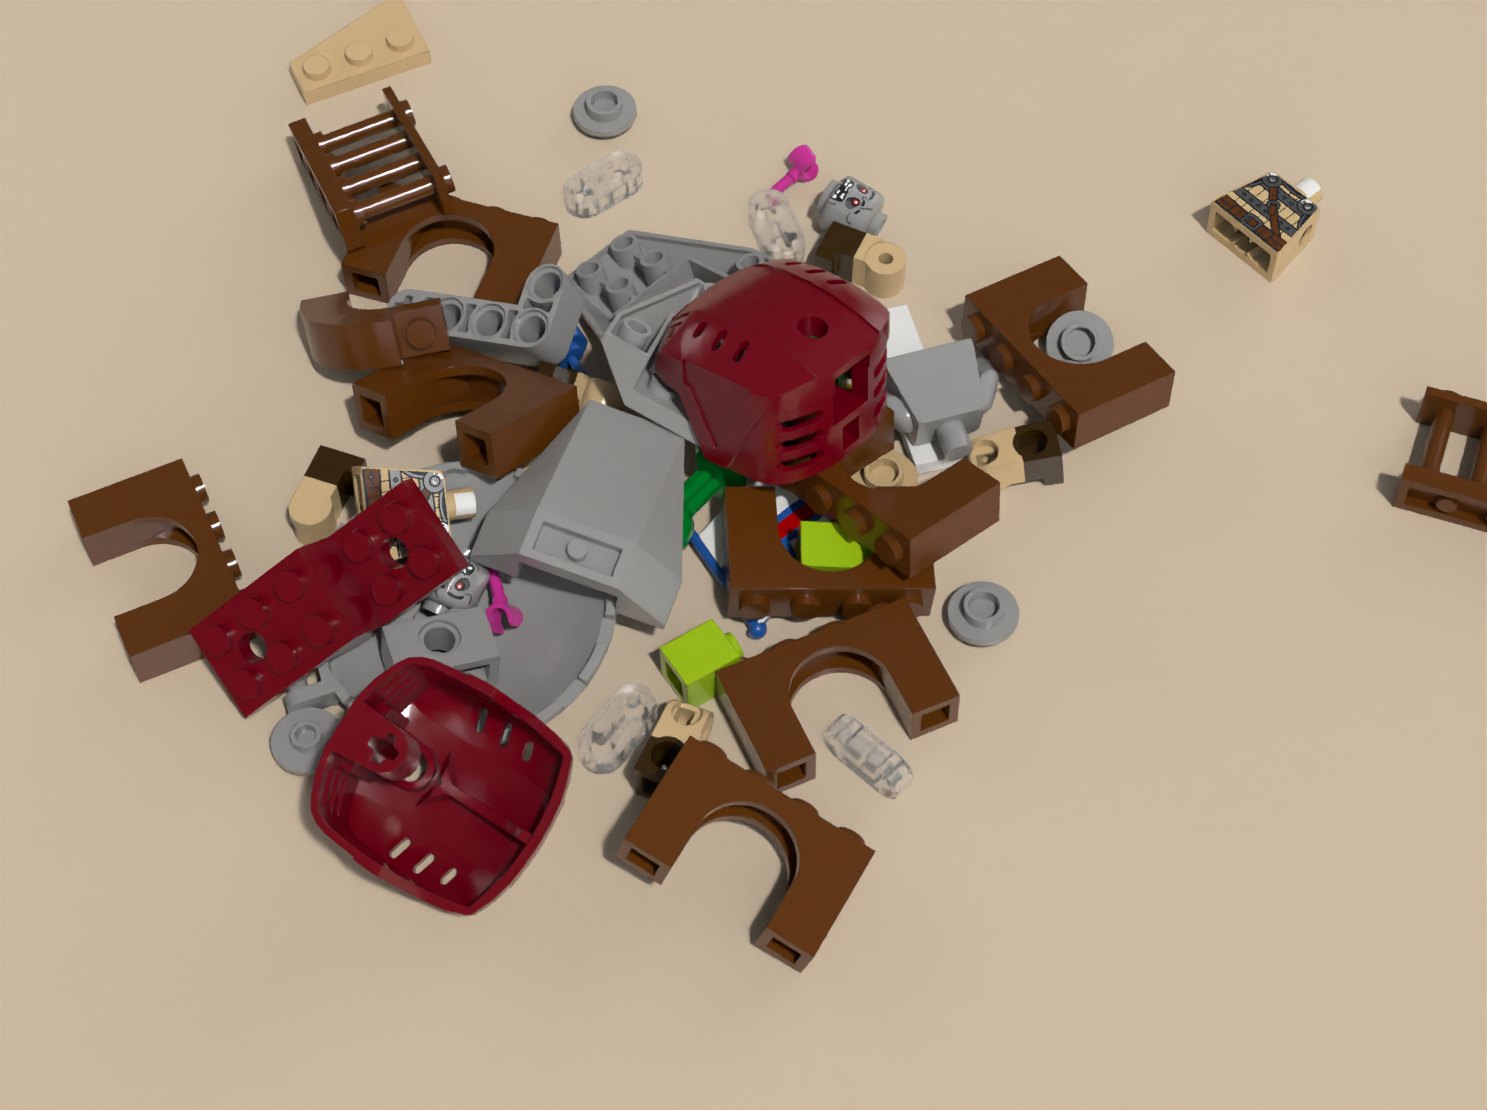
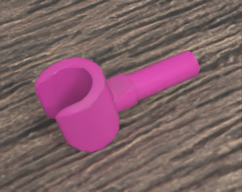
M808 145L798 146L789 154L788 162L792 169L765 192L769 200L773 201L799 179L809 182L817 177L819 167L816 163V155Z
M488 567L487 570L490 573L489 586L493 604L487 608L486 615L492 632L503 634L504 628L501 625L503 613L506 612L509 624L516 627L521 625L523 613L518 607L509 605L499 571Z

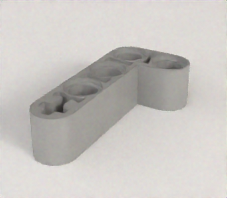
M543 264L534 269L528 276L518 305L415 289H404L397 292L390 299L386 308L441 298L451 344L504 362L539 367L541 360L559 364L567 355L583 310L584 297L579 288L559 266Z

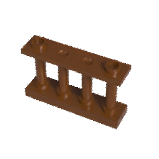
M391 86L382 89L389 111L323 135L319 131L313 134L305 118L288 124L301 163L348 252L366 245L360 230L361 226L367 225L366 219L432 194L445 215L454 212L449 193L456 191L451 174L445 164L438 167L414 127L416 121L406 99L399 101ZM394 128L397 131V134L338 156L330 153ZM405 150H408L410 154L407 157L348 179L345 175H342ZM418 172L423 176L421 179L360 202L357 198H354V196Z
M1427 386L1416 423L1431 426L1420 466L1405 463L1392 506L1487 533V402L1459 395L1454 391L1440 390ZM1450 432L1480 440L1469 480L1440 472Z

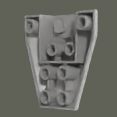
M627 230L622 235L614 238L609 245L588 261L581 263L568 277L583 293L584 306L581 314L601 341L604 333L619 311L696 278L705 283L716 284L745 267L777 259L749 247Z
M696 278L619 311L604 333L601 343L624 405L699 446L679 393L664 383L654 370L655 354L666 330L672 322V317L714 285V283H705ZM724 339L719 341L714 351L719 349ZM744 349V350H742V351L740 352V354H739V356H738V358H737V360H736L735 362H738V361L741 360V358H742L743 354L745 353L746 349ZM790 420L781 422V425L786 428Z
M589 400L488 511L470 553L469 561L517 578L523 564L616 596V611L618 614L664 630L682 583L685 438L655 422Z

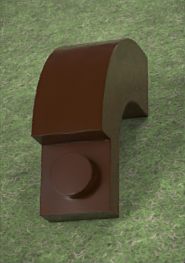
M348 291L301 300L300 313L311 355L317 363L328 368L339 370L391 368L402 366L404 358L451 349V340L441 298L382 309L353 308Z

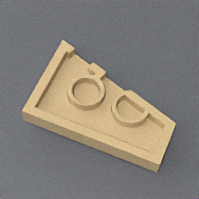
M386 0L289 64L298 89L306 105L432 62L430 50L403 0Z

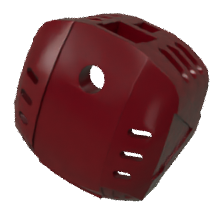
M796 259L772 260L745 267L725 277L705 290L672 317V322L666 330L655 354L654 370L664 383L679 393L705 459L758 482L770 485L790 484L815 476L832 467L868 440L880 425L887 406L886 345L890 333V312L881 302L866 291L833 273ZM724 339L719 349L714 351L719 341ZM746 349V351H745V353L743 354L741 360L738 361V362H735V361L737 360V358H738L740 352H741L742 350ZM842 374L850 378L852 393L836 386L835 379ZM792 420V426L785 428L781 425V422ZM793 439L799 443V445L784 447L781 444ZM811 453L816 454L813 459L798 465L785 467L782 464L784 461L793 460Z
M409 657L397 662L377 676L356 697L327 742L315 771L311 792V813L316 824L324 834L370 873L406 893L458 916H473L493 904L511 888L542 847L565 802L564 799L571 781L574 758L569 745L533 713L491 684L470 673L460 672L434 659ZM484 709H487L488 714L484 729L478 733L477 727L481 713ZM512 724L508 744L506 747H502L501 742L506 726ZM533 743L534 747L531 758L528 761H524L527 746ZM420 753L423 754L427 760L426 773L419 780L406 781L405 778L410 777L418 768ZM407 839H410L411 845L399 856L393 858L392 852ZM430 855H434L435 860L421 873L417 874L416 868ZM454 869H457V876L444 885L443 879Z

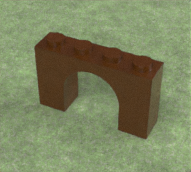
M391 182L381 186L378 194L402 185ZM432 194L366 219L367 225L360 227L366 245L349 252L347 251L341 263L346 289L349 294L388 304L390 299L397 293L408 269L420 255L438 246L462 244L475 247L492 259L474 298L518 305L530 273L543 264L557 265L562 255L559 224L541 217H530L506 211L497 206H485L461 200L452 195H449L454 212L445 215Z
M1059 255L965 295L961 328L965 338L972 339L973 344L990 360L993 368L998 373L1003 374L1015 386L1021 398L1026 403L1031 404L1046 420H1050L1054 424L1056 434H1060L1073 449H1076L1168 407L1175 370L1146 341L1105 360L1089 364L1063 362L1042 352L1033 342L1039 337L1048 334L1050 327L1059 317L1072 311H1084L1088 283Z
M451 344L450 350L404 358L402 366L379 369L352 383L359 428L391 440L437 416L456 411L474 410L455 420L461 466L495 479L502 477L540 455L580 411L576 385Z
M886 406V411L878 428L868 440L845 458L815 476L778 486L783 490L790 491L808 504L816 514L823 515L831 522H836L848 537L858 540L876 553L884 563L894 566L903 574L912 578L999 521L1000 482L965 458L927 482L910 489L897 491L878 490L856 482L851 478L853 474L894 449V410ZM795 439L781 443L784 447L799 445ZM811 453L793 460L784 461L782 464L785 467L798 465L813 459L816 454Z
M182 458L67 501L93 566L137 549L156 544L179 546L192 552L197 557V563L192 575L177 591L159 600L114 616L140 683L206 658L189 633V630L243 590L238 589L234 580L242 577V573L232 549L222 552L218 541L226 539L215 510L206 514L202 506L203 503L209 501L199 473L189 476ZM254 632L251 634L250 640L257 638Z
M876 486L875 489L897 491L916 486ZM725 487L722 508L727 617L759 620L765 617L793 616L797 619L808 620L817 616H844L850 619L863 614L868 608L877 603H891L904 597L916 617L930 616L936 591L934 563L912 578H909L894 566L884 563L874 552L863 563L851 569L831 572L810 568L794 559L780 540L775 487Z
M905 597L891 603H877L868 608L863 614L845 621H831L823 625L817 632L796 640L785 639L775 644L766 652L750 658L740 657V662L715 671L716 697L753 770L765 775L772 782L773 787L780 792L816 778V752L791 704L798 691L817 677L831 673H850L864 677L876 684L888 698L910 740L958 721L960 694Z
M690 735L625 836L615 857L661 885L688 841L702 827L720 820H740L759 827L780 848L786 863L787 882L781 900L754 944L801 973L815 957L876 851L865 845L863 838L855 831L846 827H836L820 817L816 808L810 803L799 798L791 799L775 789L772 782L762 773L752 769L745 770L727 758L725 752L714 743L704 740L699 741Z

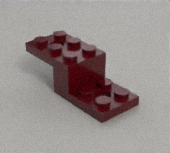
M410 478L399 483L329 537L297 548L191 628L189 633L246 718L257 713L328 660L363 644L381 631L383 626L392 623L470 565L414 480ZM393 538L401 540L408 550V559L405 564L396 562L390 554V543ZM253 632L259 634L266 643L267 652L264 658L257 656L251 649L250 637Z

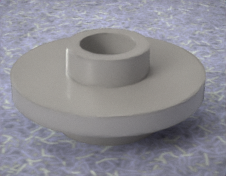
M602 85L583 92L575 101L573 113L576 124L585 133L597 137H611L625 132L632 126L636 119L637 110L634 98L626 90L616 86Z
M1082 310L1068 312L1059 317L1050 327L1046 339L1048 356L1057 360H1073L1082 364L1105 360L1112 356L1114 348L1113 334L1108 324L1100 316Z
M978 581L962 586L952 595L948 604L947 619L952 631L963 641L977 646H992L1005 641L1014 633L1019 620V607L1014 596L1004 587L992 582Z
M307 707L288 713L276 724L271 735L270 745L276 762L284 770L296 775L315 774L323 750L340 724V721L332 713L315 707Z

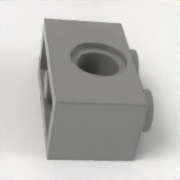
M483 605L468 609L453 608L443 614L421 619L405 618L392 625L382 627L381 657L385 670L409 657H426L437 660L460 672L470 673L491 685L498 684L500 653ZM437 649H439V650H444V651H446V652H445V653H434V652H432V650H437Z

